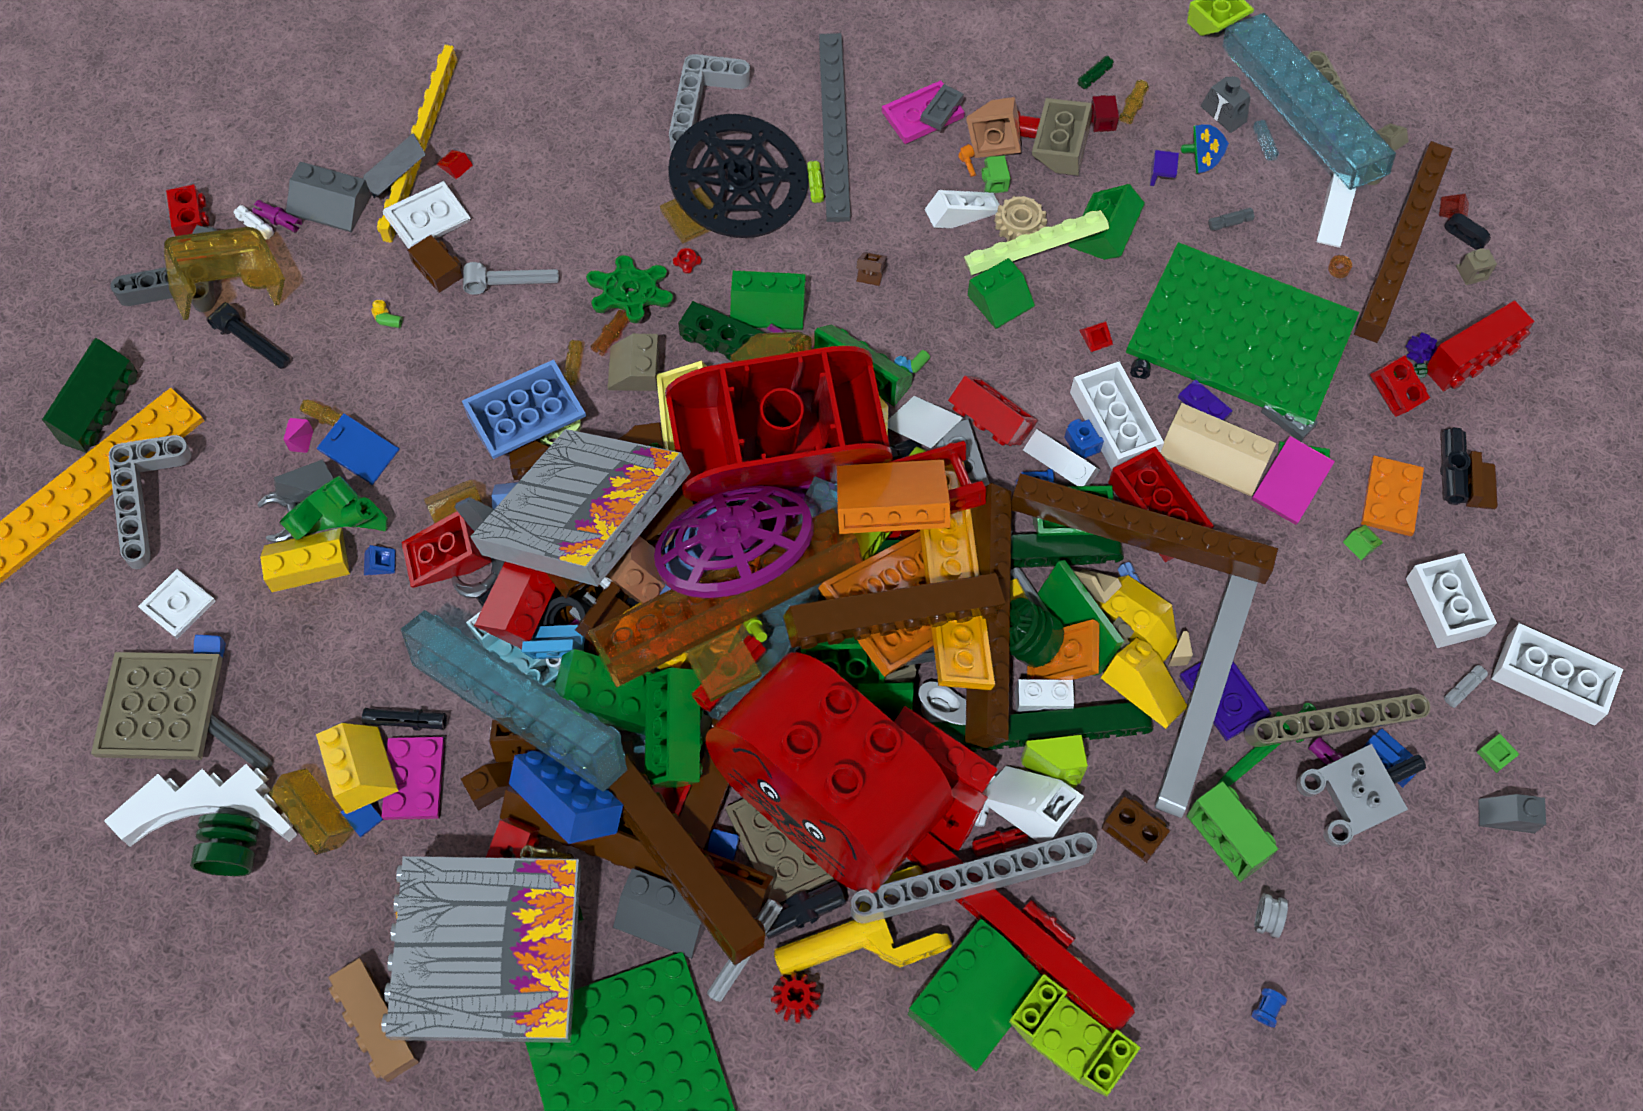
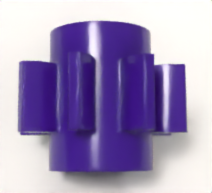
M1421 332L1420 337L1411 336L1412 338L1406 345L1409 352L1407 358L1414 360L1416 363H1424V360L1430 361L1437 349L1435 345L1437 339L1430 337V335Z

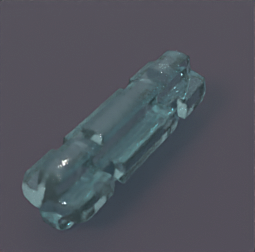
M1257 120L1254 123L1253 129L1255 134H1258L1257 139L1262 151H1265L1264 156L1267 161L1276 160L1279 152L1277 147L1274 146L1275 142L1270 130L1267 129V123L1265 120Z

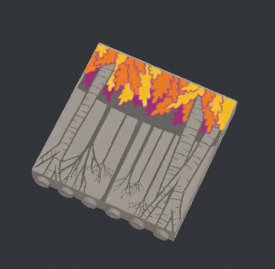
M565 429L470 537L483 556L598 586L691 471L680 452Z
M403 856L402 865H398L396 873L397 883H400V891L394 897V912H397V922L393 923L391 927V941L395 942L394 952L390 953L388 957V971H392L391 983H387L385 987V1001L389 1002L388 1014H384L382 1018V1032H386L385 1037L390 1040L571 1042L581 876L579 859Z

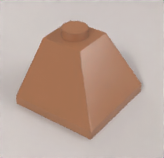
M1015 97L991 100L967 116L966 120L975 158L1021 152L1019 115Z

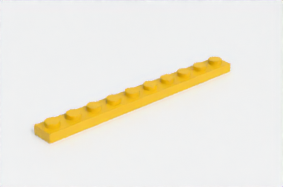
M444 45L442 53L438 55L436 70L431 74L430 87L425 90L423 106H420L418 110L417 123L411 129V134L414 133L424 152L457 62L454 46ZM422 158L391 184V194L389 199L385 201L384 209L409 197ZM383 215L378 220L377 230L380 232L384 242L392 243L396 231Z

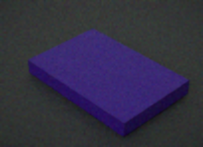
M1201 662L1184 671L1179 676L1191 693ZM1232 662L1213 722L1226 742L1244 732L1249 724L1266 719L1272 714L1234 662Z

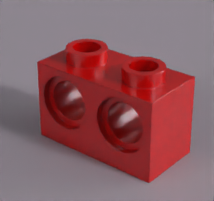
M195 184L166 190L171 228L178 241L189 239L197 225L202 227L210 225L206 211L203 212V207H207L204 194L198 192Z
M1406 355L1389 362L1370 374L1395 417L1409 412L1430 399L1425 385L1418 378L1413 364L1407 359Z

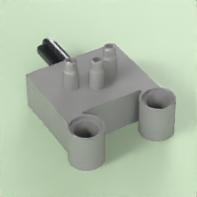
M1370 744L1323 768L1305 771L1298 777L1296 787L1300 794L1306 797L1315 796L1326 787L1343 820L1329 823L1323 831V836L1329 845L1340 847L1349 843L1354 835L1408 810L1394 784L1425 770L1426 764L1424 759L1416 754L1385 769L1373 745ZM1311 776L1316 779V790H1310L1305 786V777ZM1334 826L1343 829L1345 837L1342 841H1338L1333 837L1332 829Z

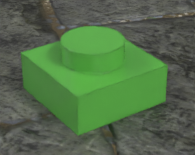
M1498 734L1477 752L1496 773L1519 755L1501 734Z

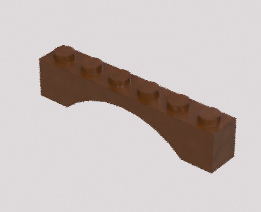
M660 422L635 425L617 440L646 446L651 443H658L663 447ZM534 440L510 451V469L513 479L520 481L550 446Z

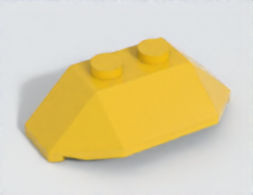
M1129 575L1118 577L1122 586L1106 603L1095 602L1111 623L1120 617L1135 631L1128 641L1132 642L1138 638L1141 641L1147 642L1152 647V650L1159 654L1164 663L1178 644L1172 604Z

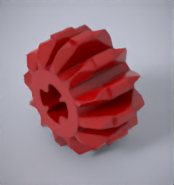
M792 972V981H788L785 976L780 977L781 984L784 987L780 985L773 986V991L779 995L772 996L771 1003L779 1004L775 1008L776 1014L786 1011L783 1018L784 1021L788 1022L792 1014L795 1015V1023L799 1024L801 1020L800 1014L802 1013L807 1020L811 1019V1013L808 1008L813 1011L818 1010L819 1005L814 1001L820 999L821 995L820 992L813 991L817 987L815 981L806 985L808 980L807 974H803L799 981L797 980L796 972ZM792 992L796 995L802 994L800 1003L796 1000L789 1001L791 1000Z

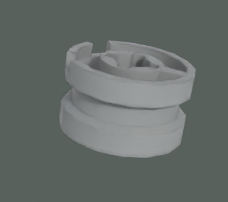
M1263 893L1257 907L1254 923L1256 928L1254 931L1261 934L1268 932L1271 937L1279 938L1287 917L1288 900L1281 897L1274 899L1272 895Z

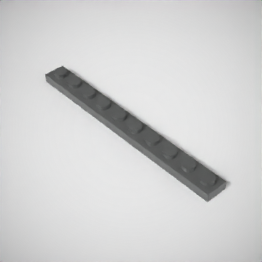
M841 33L819 34L826 222H850Z

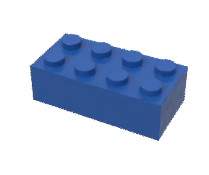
M552 747L547 750L529 751L514 756L509 785L569 844L617 834L623 804L564 748Z

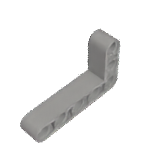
M692 54L685 58L669 130L671 152L679 137L697 122L703 87L713 86L731 89H744L750 84L748 62L742 59Z
M178 435L114 445L109 451L120 553L125 562L133 569L144 568L150 561V547L140 472L187 464L191 459V451L186 441ZM175 448H183L181 452L172 454ZM149 452H156L153 457L145 458ZM129 456L125 462H118L121 457ZM132 479L129 485L121 486L125 480ZM135 503L132 509L124 510L126 505ZM138 527L134 534H127L130 528ZM141 551L138 558H130L133 552Z

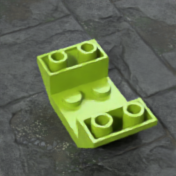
M1043 974L1009 1022L1030 1046L1074 1080L1107 1097L1141 1047L1117 1029L1111 1033L1066 999L1067 991Z

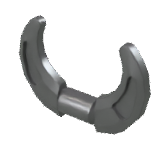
M271 492L264 496L257 506L262 508L270 503H278L287 508V512H289L299 502L277 496L276 492ZM285 528L275 535L266 536L267 541L273 543L293 538Z
M491 558L492 573L481 584L466 585L461 583L456 576L452 577L455 590L466 598L478 597L495 583L505 561Z

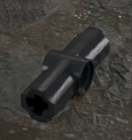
M1453 427L1442 432L1443 464L1440 467V473L1443 476L1444 500L1448 504L1458 505L1466 503L1469 499L1468 467L1471 460L1467 454L1466 432L1462 428Z
M836 880L809 893L803 891L788 898L785 904L781 905V912L765 934L768 940L795 927L797 929L804 928V924L808 922L812 924L820 918L819 916L846 905L843 892Z

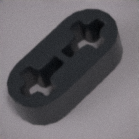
M1455 213L1445 223L1447 232L1475 250L1483 249L1491 239L1489 232L1463 214Z

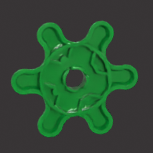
M626 255L615 259L616 270L614 272L602 273L595 270L589 272L586 276L587 282L591 287L603 291L601 295L593 298L591 301L595 312L605 313L610 309L619 308L626 312V316L631 323L641 322L644 317L643 309L645 306L657 305L667 307L673 299L669 291L659 289L656 286L657 283L664 280L667 274L665 267L654 265L647 270H639L633 266L632 258ZM629 288L634 289L633 291H628V294L625 291Z

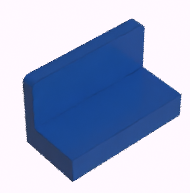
M1380 729L1362 747L1364 748L1372 744L1385 769L1413 756L1384 729ZM1416 774L1398 782V784L1403 788Z

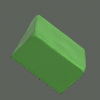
M1366 525L1352 531L1343 541L1360 560L1383 544L1382 540Z

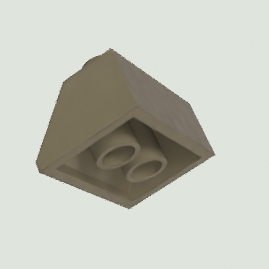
M1046 98L1032 155L1055 173L1079 175L1092 122V103Z

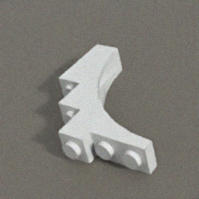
M247 764L225 783L215 773L209 776L201 769L181 788L171 778L165 781L157 774L104 820L118 837L130 847L148 833L170 822L189 816L210 813H227L251 818L274 829L288 842L298 835L292 829L296 823L285 812L279 815L274 810L278 805L267 794L270 789L265 783L269 779L258 768L253 771Z

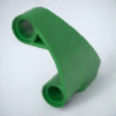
M337 476L295 506L279 523L295 540H298L309 533L338 527H360L386 531L388 518L369 498H361L341 476Z

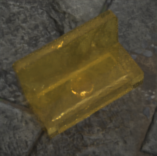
M470 479L424 499V502L435 524L457 511L455 509L456 503L468 497L482 503L476 486Z

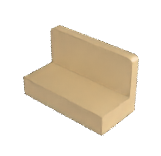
M1082 569L1080 572L1073 571L1095 601L1106 603L1122 586L1116 577Z

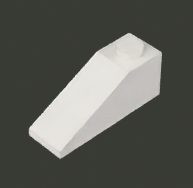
M1339 171L1334 172L1327 189L1316 242L1340 248L1354 199L1358 176Z
M939 190L927 205L925 211L933 227L954 228L995 215L999 203L994 193Z
M1036 429L1023 449L1077 486H1090L1100 469Z

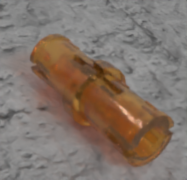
M618 310L609 324L603 326L602 333L590 346L594 352L598 353L600 350L599 355L603 356L614 340L617 341L620 338L621 331L630 322L625 311L623 313L622 310Z

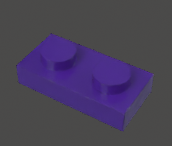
M1194 380L1178 395V398L1184 404L1223 421L1233 412L1231 408L1197 380Z

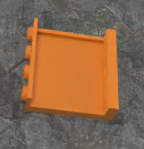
M944 460L837 466L839 534L951 528L950 501Z

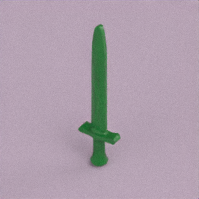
M1307 702L1303 704L1298 713L1315 711L1316 707ZM1278 711L1275 713L1274 717L1284 715L1280 711ZM1284 723V732L1289 735L1290 728L1286 723ZM1280 744L1255 747L1234 765L1215 786L1223 781L1229 787Z

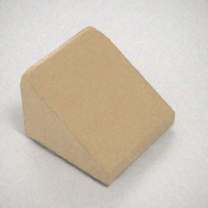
M1183 631L1168 667L1187 665L1193 656L1187 631Z

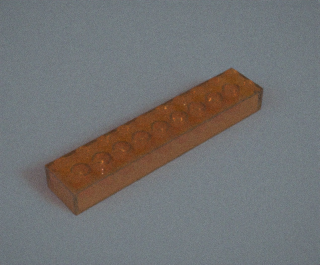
M831 508L812 518L814 528L809 546L793 566L770 582L743 593L717 598L691 597L671 589L587 631L597 655L617 688L861 563L863 558L856 536L853 533L839 534L838 514ZM802 523L782 533L781 536L795 541L799 536ZM774 544L765 553L748 562L751 573H755L781 557L787 549ZM737 566L721 570H708L702 574L698 583H720L741 578Z

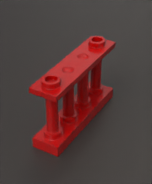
M965 441L949 443L940 448L887 462L944 460V466L952 464L961 487L948 490L950 514L985 505L986 488L983 481L971 483L962 461L966 460Z

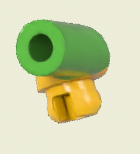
M375 300L372 304L371 312L376 322L383 326L401 328L402 316L389 314L386 303L383 300Z

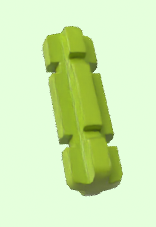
M809 161L807 170L811 201L813 203H821L824 200L820 163L818 161Z

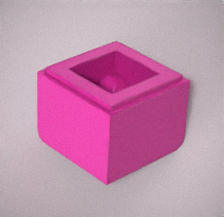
M290 418L283 440L290 451L307 453L314 430L308 420Z

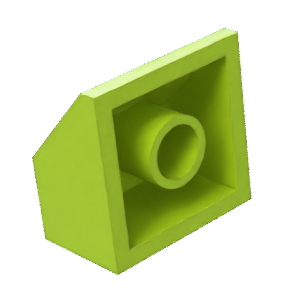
M1194 0L1189 5L1187 23L1201 36L1219 32L1253 13L1254 8L1245 0Z
M1082 735L1026 741L1021 756V764L1033 773L1062 780L1070 787L1075 788L1078 786L1077 784L1081 783L1088 767Z

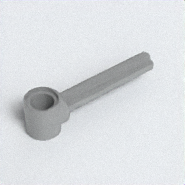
M477 262L467 263L463 268V290L471 295L483 293L487 289V285L559 282V272L556 269L487 271L484 265Z

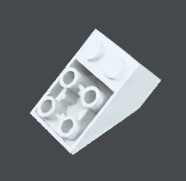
M1008 766L1003 768L982 793L988 797L985 803L986 806L1039 843L1056 838L1074 815L1084 797L1062 780Z

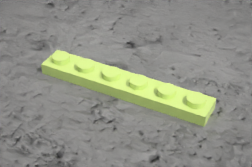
M1101 210L1086 213L1085 216L1067 219L1061 224L1052 227H1043L1038 232L1029 235L1023 234L1014 240L999 242L993 247L984 250H975L971 254L964 256L965 262L971 275L988 270L1007 258L1015 261L1109 229L1108 220Z

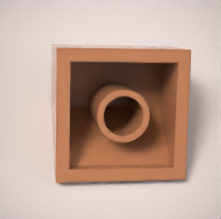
M638 536L605 578L610 582H614L629 597L650 608L665 587V583L662 581L655 566V548L641 536Z

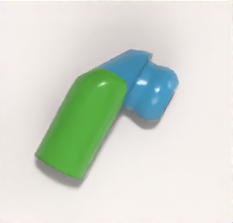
M921 350L913 360H907L905 356H898L894 363L898 366L906 367L910 373H917L930 359V355L926 351Z

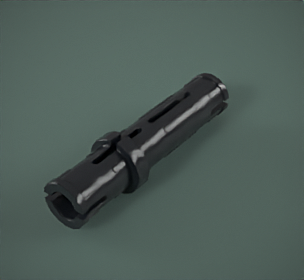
M364 708L362 724L411 727L416 731H420L421 728L445 730L447 715L446 713L423 712L422 709L400 711Z

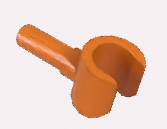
M967 144L960 149L958 157L962 162H965L970 176L973 177L976 176L970 158L974 157L975 153L972 146Z

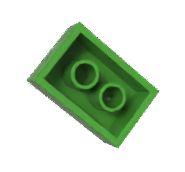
M1223 781L1197 799L1187 814L1188 819L1240 883L1263 867L1278 850L1273 836L1269 832L1263 831L1257 823L1258 821L1254 813L1249 809H1245L1240 803L1235 790L1227 787Z

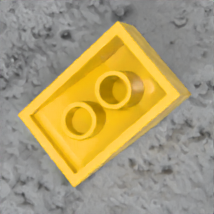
M1138 638L1116 654L1101 676L1103 681L1165 729L1187 708L1185 700L1159 654L1152 650V647L1147 642L1141 641Z

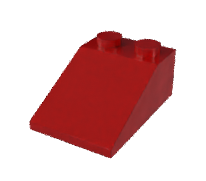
M458 511L401 542L412 588L450 579L454 576L470 574L492 562L491 557L483 556L470 537L474 533L473 529Z

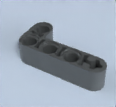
M191 262L121 275L113 279L110 286L117 300L123 306L139 305L188 295L192 305L199 312L210 311L215 305L213 279L206 266L201 262Z

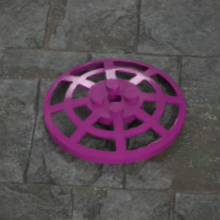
M748 486L715 494L686 509L666 527L655 548L654 561L656 569L662 581L669 588L691 597L717 598L755 589L783 574L803 555L813 536L814 523L810 509L797 494L773 486ZM775 495L787 498L799 506L782 508L776 500L767 496ZM747 500L741 506L727 507L726 505L730 501ZM761 501L770 505L773 509L757 512L753 507ZM716 507L717 511L706 519H697L704 512ZM802 514V528L797 539L793 541L781 536L786 526V515ZM777 517L776 525L772 532L763 529L761 520ZM688 527H698L697 535L683 542L684 534ZM680 528L676 535L675 547L661 557L666 542L673 532ZM758 539L765 540L759 546L744 554V550L751 547ZM700 543L703 553L699 559L685 551ZM774 544L787 549L776 561L755 573H751L748 562L765 553ZM678 555L684 563L694 567L688 581L673 575L665 567V564ZM733 555L734 557L726 560L710 561L712 556ZM737 566L741 578L720 583H698L704 570H721Z

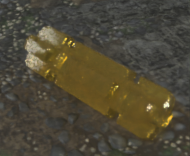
M571 340L568 345L569 351L566 357L564 378L571 386H575L578 380L577 374L579 373L581 361L580 354H582L583 348L582 342L579 340Z

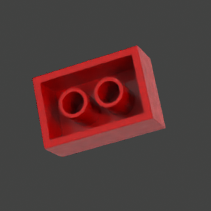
M965 375L948 399L954 405L952 409L963 417L966 415L971 417L974 426L982 431H990L994 434L992 439L1003 446L1005 444L1009 446L1021 445L1038 422L1033 416L977 377Z

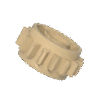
M1014 196L1009 200H1004L1003 206H998L994 220L996 222L995 229L1000 230L999 236L1007 238V242L1023 234L1029 235L1038 232L1041 228L1046 227V211H1042V205L1034 201L1033 198Z

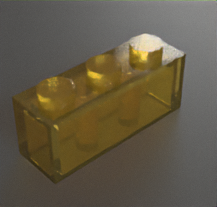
M307 768L281 774L269 792L315 855L340 848L354 830Z

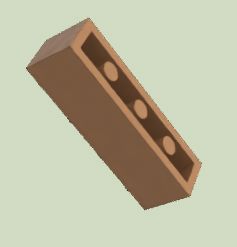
M360 958L328 977L333 985L329 988V991L336 1003L342 1002L346 1010L342 1012L343 1018L350 1028L355 1026L359 1034L355 1040L363 1053L368 1051L373 1061L369 1062V1066L377 1079L382 1077L385 1081L389 1082L419 1063L407 1040H390L385 1037L386 1032H382V1018L384 1014H388V1004L367 965Z

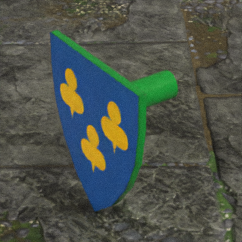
M1200 124L1193 126L1194 144H1183L1181 146L1183 154L1195 153L1196 173L1213 169L1225 154L1229 144L1223 133L1216 127Z

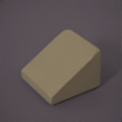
M1389 123L1373 134L1391 152L1408 143L1407 128Z

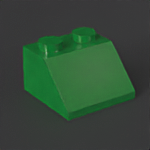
M1009 258L969 280L967 296L995 329L1035 307L1024 275Z

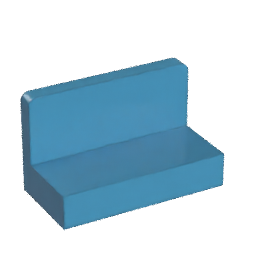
M578 625L537 626L533 634V641L522 642V653L532 659L562 658L563 654L573 649L584 652L585 637L575 631Z

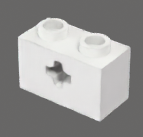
M1018 679L1015 688L1016 714L1072 709L1074 707L1073 680Z

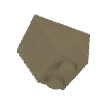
M631 334L611 346L608 390L657 391L656 375L659 371L660 353L658 334Z

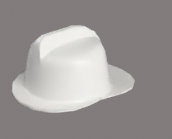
M938 682L922 684L918 693L921 700L920 709L922 716L928 722L948 721L953 724L966 725V700L948 687L938 686Z

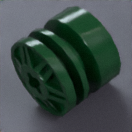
M1017 598L1010 601L1009 655H1013L1017 660L1029 667L1037 668L1044 666L1060 650L1064 639L1063 624L1047 611H1043L1038 605H1035L1028 599Z
M211 813L200 816L198 821L200 829L196 832V838L204 843L194 845L190 867L201 873L216 876H246L251 874L255 853L248 849V847L256 845L258 838L255 835L259 832L260 824L251 818L227 813Z

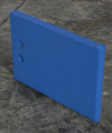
M343 413L318 445L317 450L369 482L370 485H373L397 454L399 448Z

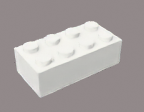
M1120 362L1074 377L1070 393L1084 420L1089 419L1099 437L1103 438L1104 443L1101 451L1111 470L1155 446L1161 453L1164 441Z
M1519 623L1507 636L1491 679L1595 726L1609 712L1623 669Z

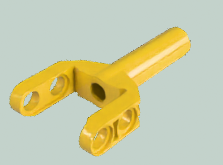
M913 866L893 873L884 884L924 873L921 866ZM862 902L858 910L868 912L871 906L867 902ZM885 919L869 923H859L853 920L774 949V957L780 974L788 976L792 972H799L862 948L877 954L882 960L901 968L944 952L953 945L948 934L935 933L893 949L894 942Z

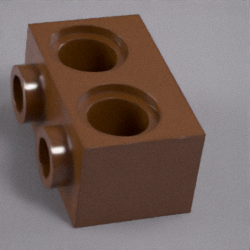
M1125 796L1101 828L1146 863L1170 832L1160 818L1150 816L1144 811L1143 806L1133 799L1129 800ZM1119 815L1129 816L1132 820V823H1123L1120 820ZM1142 832H1150L1154 836L1155 841L1145 840Z

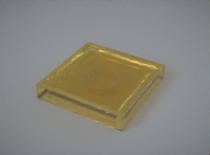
M701 187L692 191L702 205L707 209L713 208L714 205ZM675 199L660 205L661 213L682 244L710 232V230L693 221L680 208Z
M736 627L685 651V656L711 702L762 677L758 666Z

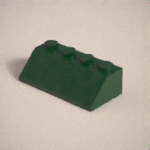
M94 338L42 418V421L60 444L87 453L90 447L97 443L102 428L111 421V414L116 406L123 402L124 394L128 387L135 383L137 370L128 358L100 339Z

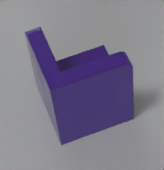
M1155 150L1151 165L1150 186H1155L1157 176L1176 178L1179 153Z

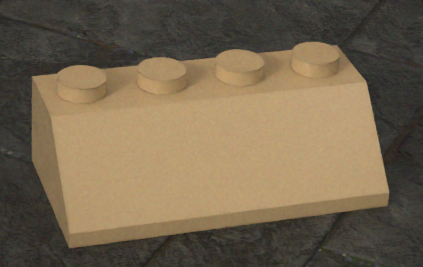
M1181 403L1164 440L1161 455L1170 462L1252 497L1276 443Z

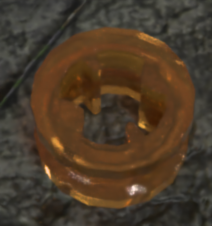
M1336 255L1332 258L1328 271L1333 277L1345 278L1352 268V262L1347 256ZM1340 264L1344 266V267H1342L1341 269H1338V268L1336 267V266H1339Z

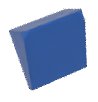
M370 545L364 553V575L395 573V549Z
M195 635L193 654H219L223 658L226 643L220 636Z
M371 804L348 814L343 810L341 811L343 817L360 838L383 821Z
M712 829L707 851L734 861L740 841L739 836Z

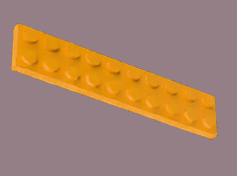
M170 387L0 521V584L113 495L109 451L114 445L172 435L184 438L204 422L202 416ZM149 452L145 458L153 457L156 452ZM129 456L121 457L118 462H125ZM131 479L125 480L121 486H124Z
M952 464L945 466L948 490L961 487ZM971 509L950 514L951 528L920 529L926 584L980 576ZM977 616L963 623H957V620L948 621L943 626L932 627L938 686L992 690L995 681L986 619H983L982 616Z

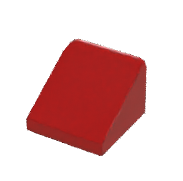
M451 150L437 162V166L455 179H458L473 166L466 153Z
M1106 321L1079 330L1090 352L1113 345Z

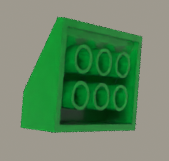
M980 919L910 1006L907 1015L977 1072L1012 1025L1009 1021L1042 975L1001 934Z

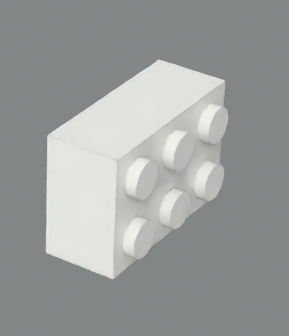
M1464 553L1415 565L1407 576V583L1437 648L1486 636L1497 624Z

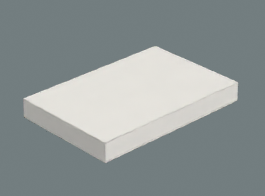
M444 181L383 210V215L408 249L429 235L436 239L463 226L471 219Z

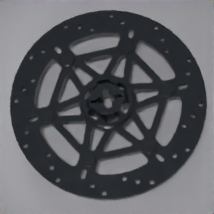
M721 114L703 119L692 125L679 137L669 158V185L678 205L697 224L720 235L735 238H753L770 234L783 227L797 214L806 197L808 172L800 150L782 130L757 117L743 114ZM739 131L752 134V137L749 140H720L716 134ZM700 142H704L708 148L697 168H687L686 165L691 152ZM764 142H769L779 151L788 166L787 168H780L763 147ZM726 146L745 147L738 155H735ZM717 149H720L729 158L722 160ZM750 149L755 150L752 160L744 157ZM710 154H713L718 166L704 168ZM761 154L771 167L756 165L758 155ZM759 172L773 174L774 176L760 178ZM710 173H718V178L707 177L703 175ZM789 182L790 188L786 198L778 208H772L769 202L779 183ZM688 183H698L714 204L712 209H707L698 201ZM706 183L721 186L719 195L717 197L712 193V191L709 189ZM773 183L768 195L764 196L759 185ZM726 190L733 193L726 202L722 201ZM754 190L760 202L756 201L748 192ZM741 195L750 204L733 205L732 203ZM727 211H757L761 217L751 220H735L726 218L724 215Z

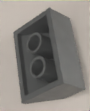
M299 162L290 179L286 213L294 217L352 232L371 194L365 179Z
M632 868L620 895L613 928L672 952H683L685 957L692 959L705 926L673 884Z

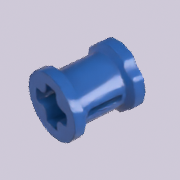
M1263 988L1261 992L1263 997L1257 1010H1253L1252 1017L1268 1027H1276V1018L1281 1007L1286 1005L1287 999L1277 991Z

